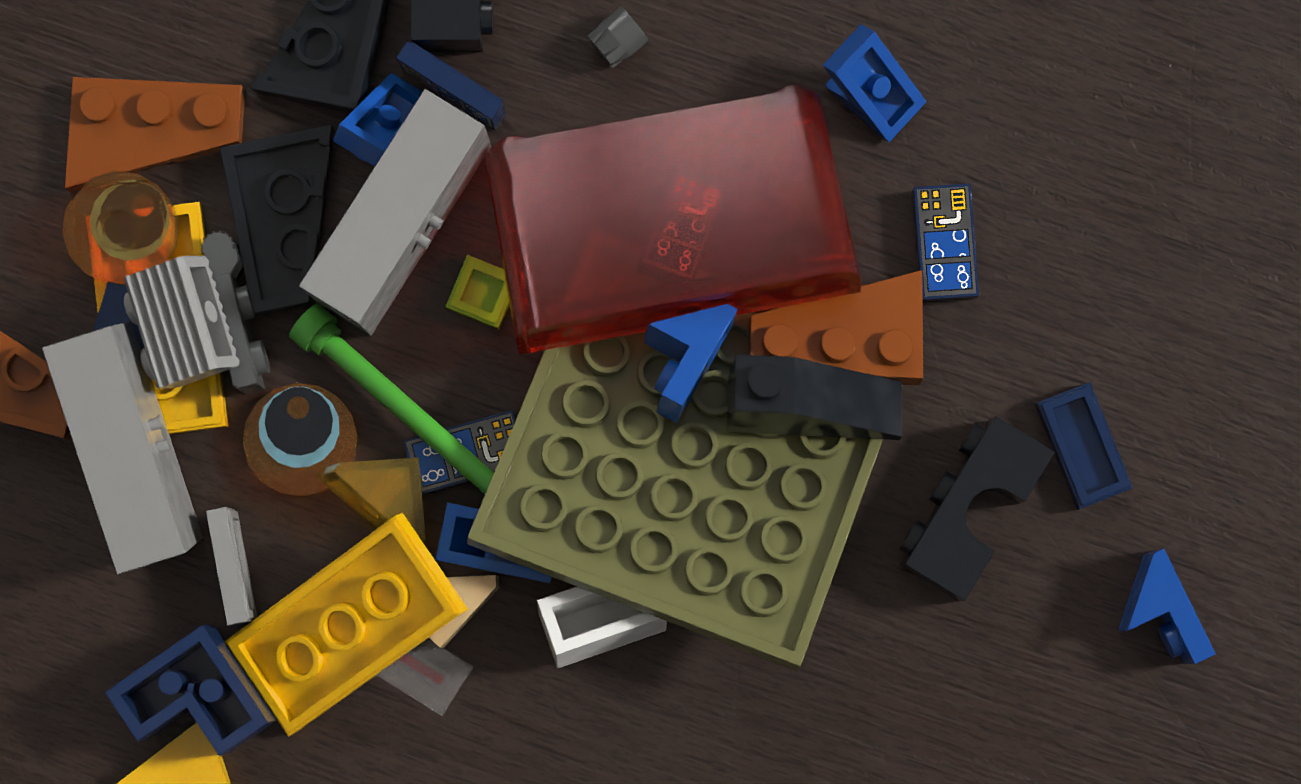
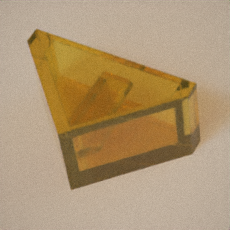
M419 457L340 462L322 468L316 477L375 530L395 515L403 513L422 542L425 541Z

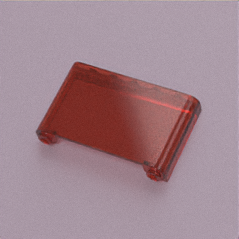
M791 85L783 87L772 94L536 137L510 136L499 140L495 147L491 148L485 156L519 355L646 332L647 326L650 323L724 304H729L738 309L736 315L861 292V276L820 96L815 91L808 90L803 86Z

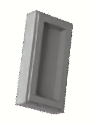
M228 507L207 510V520L227 625L250 623L258 616L238 511Z

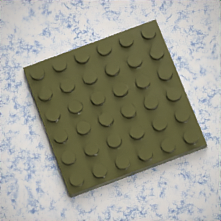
M594 231L469 532L467 544L798 672L883 439L727 432L728 376L735 355H748V323L750 317L754 314L788 306V304L701 271L698 272L691 293L637 274V270L645 250ZM729 304L738 309L732 328L679 421L675 423L656 413L662 393L656 391L654 387L666 364L672 358L644 342L647 326L656 321Z

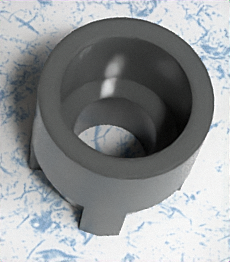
M622 6L606 17L596 29L587 35L593 46L612 68L616 67L624 59L631 57L649 42L647 36Z

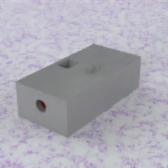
M425 89L299 287L314 301L372 336L492 147L485 125Z
M132 321L109 326L43 347L42 349L117 574L186 553L203 536L152 381L145 373L141 363V350Z

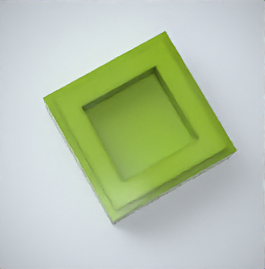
M467 255L446 308L500 330L521 279L520 275Z

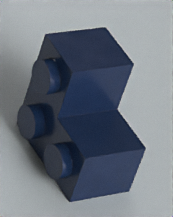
M214 625L200 626L105 692L137 741L152 738L190 712L219 756L233 752L277 721Z

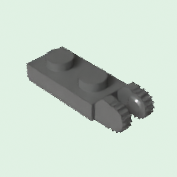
M213 231L212 234H207L206 239L203 238L204 242L201 245L203 250L201 253L209 260L208 267L213 272L212 279L216 283L215 289L219 293V301L223 305L222 312L226 315L225 322L230 327L229 334L233 338L232 345L236 348L235 355L240 360L238 367L229 369L233 386L248 395L265 390L262 375L270 373L269 361L262 340L253 342L248 320L257 318V315L253 312L247 285L239 287L238 280L244 272L240 248H238L239 244L234 243V239L229 237L227 233L223 234L221 231L217 233Z

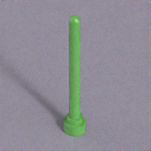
M317 303L297 320L289 333L291 340L306 353L314 351L318 356L325 353L483 494H486L494 472L340 337L341 329L336 326V317L320 303Z

